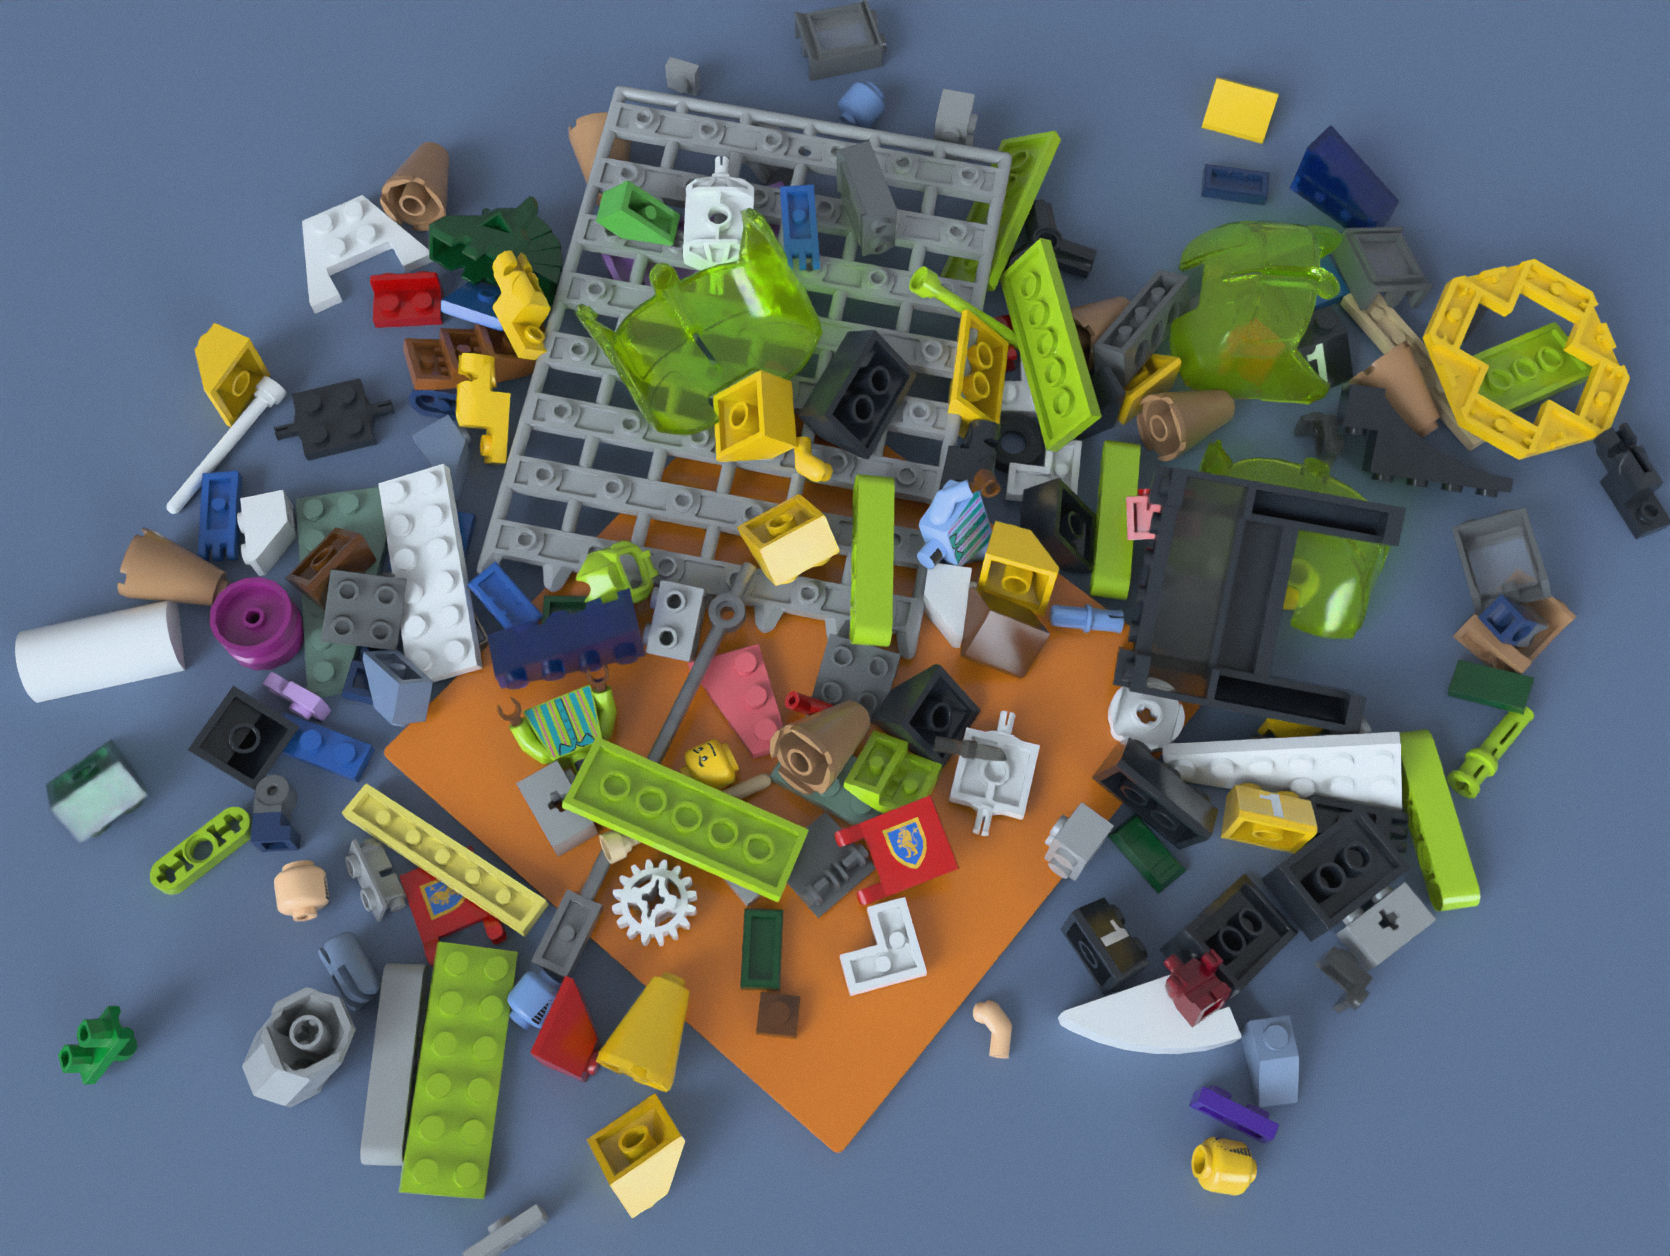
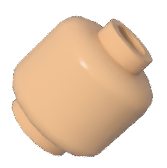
M302 860L288 863L282 867V872L274 878L277 909L284 915L293 916L294 921H307L318 916L317 911L323 909L329 902L325 870L319 866H314L313 861Z

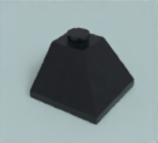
M934 664L891 689L872 720L887 735L907 741L910 752L942 764L943 769L963 739L966 727L970 728L981 710L941 665Z

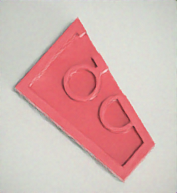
M759 644L714 656L701 682L702 686L714 705L716 704L724 715L729 726L751 757L755 759L769 755L770 740L774 733L783 726ZM694 662L688 663L689 670H691Z

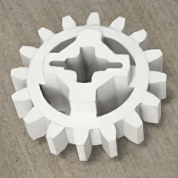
M649 859L646 860V869L642 871L636 865L631 866L633 873L631 878L623 875L620 876L619 879L624 888L623 890L615 889L612 894L614 898L621 902L614 904L612 911L617 915L623 914L616 922L620 929L630 926L627 932L629 939L633 940L640 934L641 942L644 946L649 944L651 938H656L659 946H664V936L670 935L676 941L679 939L677 933L679 927L686 930L690 929L691 926L686 916H696L697 910L696 907L689 903L698 898L696 891H686L693 883L690 876L680 879L682 875L680 866H676L672 871H669L667 860H662L659 868H654ZM651 879L648 884L637 888L641 883ZM668 882L678 889L681 899H677V896L669 894ZM659 892L663 904H656L655 909L651 913L647 901H654L655 896H658ZM629 906L641 911V924L631 916ZM668 917H673L667 924L659 926L660 922Z

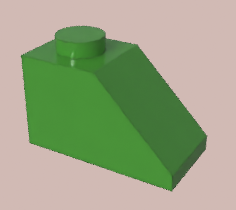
M627 180L603 192L596 222L623 239L670 246L675 241L680 214Z

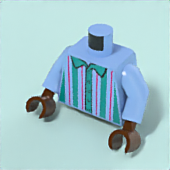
M980 469L975 474L974 481L972 482L968 480L962 482L949 480L943 489L936 493L931 506L919 522V528L925 545L917 553V559L924 567L933 569L939 562L962 567L965 564L984 560L992 529L980 492L984 497H993L1001 490L996 477L990 470Z

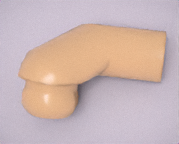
M991 1000L978 1002L973 1008V1017L975 1021L981 1024L985 1023L992 1032L989 1056L1008 1059L1012 1033L1011 1021L998 1003Z

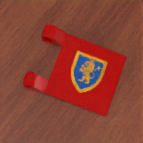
M931 795L837 831L834 834L837 845L840 847L853 844L865 838L881 882L861 889L856 893L859 903L863 906L960 869Z
M472 845L469 846V847H466L468 850H470L471 852H473V853L475 854V851H474ZM420 867L399 876L423 943L427 961L432 967H434L436 947L440 939L483 921L487 936L494 945L507 940V934L500 920Z

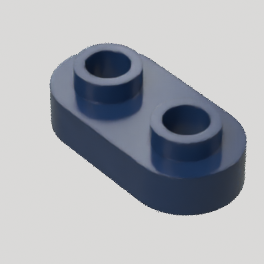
M413 387L409 395V403L416 412L435 418H443L449 415L453 421H457V388L414 390Z

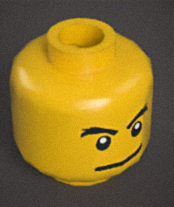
M710 739L686 751L684 759L687 766L680 768L683 775L718 790L732 784L735 781V772L740 770L727 742L721 745L716 739Z

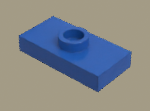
M496 561L467 584L472 593L515 641L542 620L544 616Z

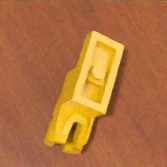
M504 251L497 256L492 266L494 277L502 292L492 308L517 357L537 360L540 355L547 352L543 345L545 335L541 331L540 326L548 316L551 308L539 286L535 273H532V266L526 255L520 253L516 259L512 251Z
M462 353V355H459L458 373L465 375L470 381H463L456 386V418L460 427L486 429V435H482L480 440V455L484 456V464H506L510 393L493 391V388H497L494 367L495 357Z

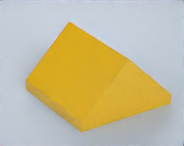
M1217 76L1201 128L1262 144L1279 94L1275 91Z
M1152 354L1126 387L1122 386L1126 393L1117 420L1123 426L1137 416L1138 413L1142 412L1144 404H1139L1143 398L1153 393L1168 392L1172 389L1182 364L1180 358Z

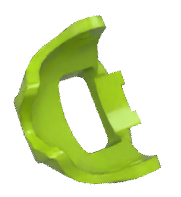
M620 541L612 544L610 547L587 554V558L579 570L576 580L583 581L590 586L591 590L589 596L585 599V603L607 610L609 614H612L634 603L646 600L653 589V577L658 576L659 573L657 569H654L650 556L652 555L650 550L643 552L632 542ZM621 555H631L636 561L643 581L636 589H632L620 561Z

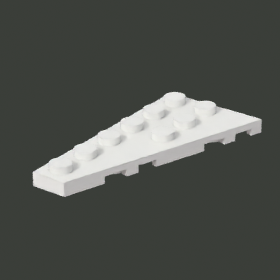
M1399 732L1163 744L1164 763L1175 768L1181 775L1180 779L1184 782L1232 789L1235 785L1241 783H1252L1262 787L1263 791L1272 793L1279 791L1293 792L1298 794L1300 799H1306L1314 795L1402 812L1401 743Z

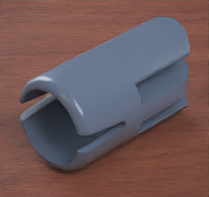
M343 932L327 940L324 943L326 951L320 947L318 955L347 1007L351 1011L358 1012L380 992L382 981L355 934Z

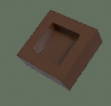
M761 992L756 1035L796 1039L800 996Z

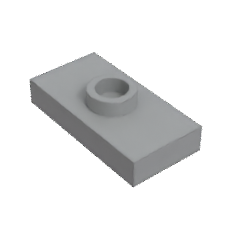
M535 1204L514 1219L511 1218L510 1214L506 1215L487 1228L490 1233L488 1236L462 1252L463 1256H498L548 1223L549 1217L544 1208L538 1204Z

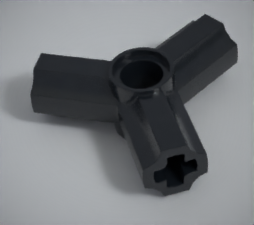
M1044 199L1034 200L1025 221L1029 242L1011 253L1003 273L1036 241L1043 238L1051 240L1059 269L1087 278L1092 269L1097 250L1063 239L1062 234L1057 230L1051 203H1047Z

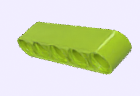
M1112 440L1104 441L1097 497L1093 572L1090 576L1089 588L1090 596L1126 600L1128 596L1133 540H1127L1126 497L1137 496L1140 444Z
M857 474L855 477L852 510L850 593L851 644L888 647L891 642L893 626L895 497L893 477Z
M1427 729L1400 732L1403 812L1409 815V823L1407 825L1430 902L1437 912L1478 906L1480 903L1478 881L1434 739Z

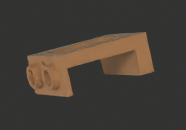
M1520 569L1506 581H1514L1517 586L1536 582L1533 577L1526 575ZM1551 596L1550 598L1521 604L1522 606L1528 605L1535 609L1549 623L1547 629L1538 632L1534 636L1533 642L1529 647H1519L1516 649L1512 645L1501 643L1478 618L1480 615H1476V613L1452 637L1486 666L1522 674L1532 664V661L1577 616L1568 610V607L1562 601Z

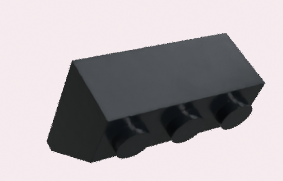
M876 330L849 331L814 387L798 417L820 438L858 457L869 459L918 374Z
M1129 737L1116 744L1092 779L1179 850L1207 841L1213 833L1218 809L1209 803L1210 798L1203 791L1194 787L1191 788L1181 780V775L1175 768L1165 763L1162 764L1153 757L1150 748L1143 742Z

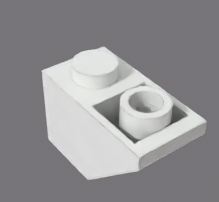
M284 490L240 498L242 512L237 513V521L242 534H245L246 541L245 544H241V553L245 564L251 565L258 576L267 575L298 536L294 506Z
M938 563L933 569H927L923 597L925 604L924 613L952 647L960 648L964 632L968 592L970 588H976L977 582L970 581L972 568Z

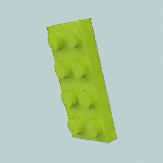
M1556 322L1473 355V357L1489 365L1478 394L1512 413L1587 381L1592 366L1563 351L1569 337Z

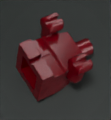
M1211 949L1209 954L1206 952L1201 957L1202 961L1194 958L1184 964L1176 954H1173L1163 963L1171 972L1166 980V992L1173 1000L1176 1009L1192 1028L1221 1009L1232 991L1225 982H1221L1214 974L1217 967L1223 962V959L1214 949Z

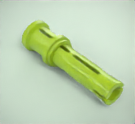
M1527 706L1524 715L1508 711L1478 748L1470 749L1465 754V761L1459 769L1449 773L1447 782L1450 787L1463 797L1475 798L1480 793L1479 786L1487 777H1492L1497 772V761L1513 744L1528 723L1534 719L1533 711Z

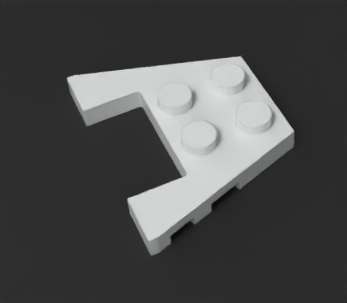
M363 195L302 221L309 303L315 314L343 302L330 278L331 275L378 254L393 249L406 273L434 262L429 259V250Z

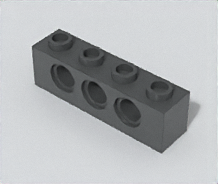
M1158 269L1093 345L1095 373L1102 367L1109 365L1121 386L1126 387L1189 311V276Z

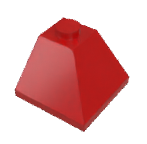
M565 976L530 1054L542 1065L586 1083L589 1074L594 1076L600 1067L596 1059L602 1043L583 992L573 978Z

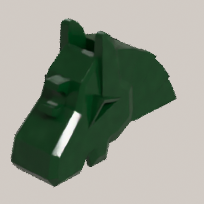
M529 196L517 208H495L493 210L485 208L482 210L481 215H448L429 224V259L451 272L464 268L465 270L461 278L475 286L484 280L498 285L492 266L499 254L504 251H512L517 259L519 254L523 253L532 266V273H535L539 286L550 308H552L560 281V272H562L561 244L552 233V229L537 216L538 203L532 196Z

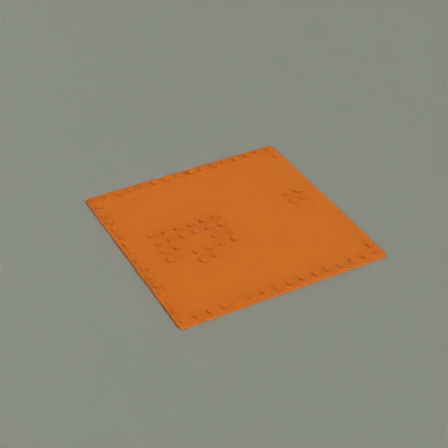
M775 363L769 364L764 369L790 374ZM794 414L797 438L801 437L804 422L798 417V414ZM817 434L815 435L814 444L840 448L820 438ZM884 446L883 457L907 461L888 446ZM676 457L663 470L661 482L716 492L722 465ZM736 468L730 495L781 504L787 499L791 478ZM805 481L802 496L819 511L852 517V489ZM894 498V525L920 530L919 522L930 507V504ZM620 513L597 538L618 542H631L637 516ZM651 519L644 547L700 557L707 529ZM990 523L991 529L993 531L994 525ZM720 533L714 560L738 565L748 562L761 569L740 535ZM835 554L824 565L811 567L800 573L799 576L841 584L847 556ZM984 560L962 566L972 568L970 581L977 582V586ZM893 565V594L912 597L917 569ZM572 572L560 590L551 592L545 588L532 603L542 613L544 595L589 596L591 589L589 584L577 581L578 573ZM1059 573L1057 574L1045 615L1035 614L1050 635L1023 678L1019 679L961 657L962 642L960 648L952 647L925 613H923L915 656L911 659H905L900 656L898 671L891 689L932 665L939 664L981 710L970 728L984 732L997 731L1000 712L1008 711L1005 725H1007L1010 712L1016 715L1011 735H1014L1021 741L1040 745L1023 820L1005 815H992L988 836H981L984 821H982L979 835L972 831L978 811L969 806L949 802L963 739L942 769L941 775L930 795L933 798L960 869L863 906L859 903L856 893L861 889L881 882L877 869H875L818 919L788 884H786L779 902L761 896L747 908L723 878L641 842L632 846V851L627 853L626 858L611 864L594 899V902L601 904L604 910L590 938L645 987L654 976L662 977L664 972L685 980L684 988L690 991L685 1022L835 1153H841L1061 881L1062 877L1054 873L1048 866L1049 862L1044 859L1049 849L1045 841L1060 817L1064 814L1070 818L1082 802L1109 821L1123 804L1092 779V777L1116 744L1120 743L1111 735L1108 709L1114 695L1122 688V686L1113 685L1118 646L1133 649L1134 643L1128 642L1130 626L1124 622L1121 633L1090 630L1088 633H1084L1082 629L1052 626L1049 621V614L1053 605L1084 608L1086 604H1090L1092 608L1106 609ZM652 592L646 600L634 603L616 612L614 632L541 630L542 620H540L515 641L504 629L481 652L483 669L458 675L429 704L426 721L410 723L384 750L385 757L556 908H558L567 889L580 894L602 849L599 835L611 829L593 822L598 832L596 836L565 854L557 856L516 784L550 764H542L522 751L509 729L510 721L504 720L498 714L497 705L499 704L503 714L510 715L515 711L516 707L510 697H513L522 707L520 717L525 718L524 710L589 684L593 691L595 686L589 683L586 677L587 668L590 666V674L593 678L601 679L605 675L602 663H605L609 668V678L606 685H609L612 689L617 710L613 734L607 741L647 758L690 672L688 668V663L690 662L646 653L647 645L643 644V634L646 624H652L655 609L650 608ZM744 605L746 610L744 624L737 631L725 633L714 656L759 644L783 726L805 718L806 715L788 709L785 705V698L791 691L812 697L828 642L825 621L783 613L775 628L770 632L763 633L755 624L754 607ZM709 606L704 614L695 660L713 626L708 615ZM731 611L724 612L721 618L730 620L733 618L734 613ZM892 634L888 647H875L899 654L897 635ZM1153 643L1151 644V652L1168 655ZM1154 667L1149 668L1148 679L1166 684L1174 693L1202 698L1203 680L1198 676ZM700 684L661 765L682 774L680 768L687 766L684 759L686 751L710 739L718 740L721 745L727 742L740 770L735 772V781L720 789L722 791L762 773L770 776L779 761L777 756L772 758L771 754L753 759L731 729L717 705H714L706 690ZM1178 701L1179 705L1182 704L1185 714L1183 728L1201 705ZM1144 708L1141 713L1136 712L1141 722L1148 724L1149 721L1155 722V718L1150 716V709ZM870 723L869 730L852 755L856 758L859 757L873 730L886 733L877 724ZM1163 751L1153 752L1151 755L1158 760ZM772 781L769 787L740 799L804 828H807L823 813L827 812ZM562 801L555 804L560 813L566 810L562 808ZM827 812L841 829L853 826ZM865 838L855 842L856 846L860 843L868 851L869 856L867 858L874 864ZM649 859L654 868H659L662 860H667L669 871H672L676 866H680L682 869L680 879L690 876L693 883L686 891H696L698 898L689 903L696 907L697 910L696 916H686L691 926L690 929L686 930L679 927L677 929L679 939L676 941L670 935L664 936V946H659L656 938H651L649 944L644 946L641 942L640 934L633 940L629 939L627 932L630 926L620 929L616 922L623 914L617 915L612 911V906L621 902L614 898L612 894L613 890H623L624 888L620 882V876L623 875L631 878L633 876L631 866L636 865L642 871L646 869V860ZM651 879L641 883L637 888L648 884ZM668 882L669 894L677 896V899H681L678 889ZM659 892L658 896H655L654 901H647L651 913L655 909L656 904H663ZM905 897L926 967V976L850 996L840 955L876 945L867 907ZM629 906L631 916L641 924V911ZM744 909L783 910L780 991L741 990L740 988ZM668 917L660 922L659 926L667 924L673 917ZM761 992L800 996L796 1039L756 1035Z

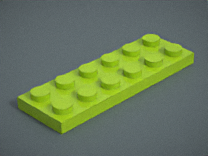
M1056 131L1003 139L997 150L1010 153L1012 163L987 291H995L1060 144L1061 138ZM991 164L990 167L997 168L998 164ZM974 201L965 221L986 225L990 203ZM949 255L940 277L974 283L979 261Z
M1040 238L1001 275L1000 282L1012 326L1016 333L1018 348L1046 450L1058 452L1102 416L1051 240Z
M597 736L562 805L564 809L776 902H779L809 831L802 826Z
M440 941L437 944L399 1193L480 1200L485 1197L510 1014V1005L507 1000L508 994L514 985L518 955L516 951Z

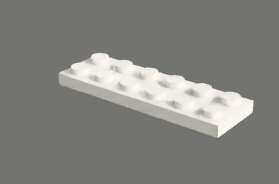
M441 464L378 483L392 573L395 574L396 578L407 579L400 624L405 657L426 674L433 683L483 669L471 593L467 587L469 581L450 468L445 464Z

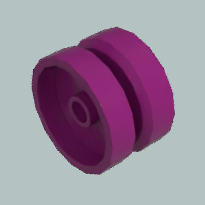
M253 577L234 582L217 596L210 609L209 624L214 637L241 666L253 670H272L290 661L299 652L304 642L302 613L288 593L275 581L262 577Z

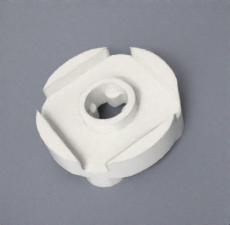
M1147 679V688L1174 693L1166 684L1157 680ZM1124 686L1116 692L1108 709V722L1113 738L1120 742L1129 737L1133 740H1139L1147 745L1152 753L1162 752L1163 744H1172L1180 734L1185 720L1182 704L1179 705L1178 700L1131 692ZM1144 708L1150 709V716L1155 718V722L1149 721L1148 724L1141 722L1136 712L1141 713Z

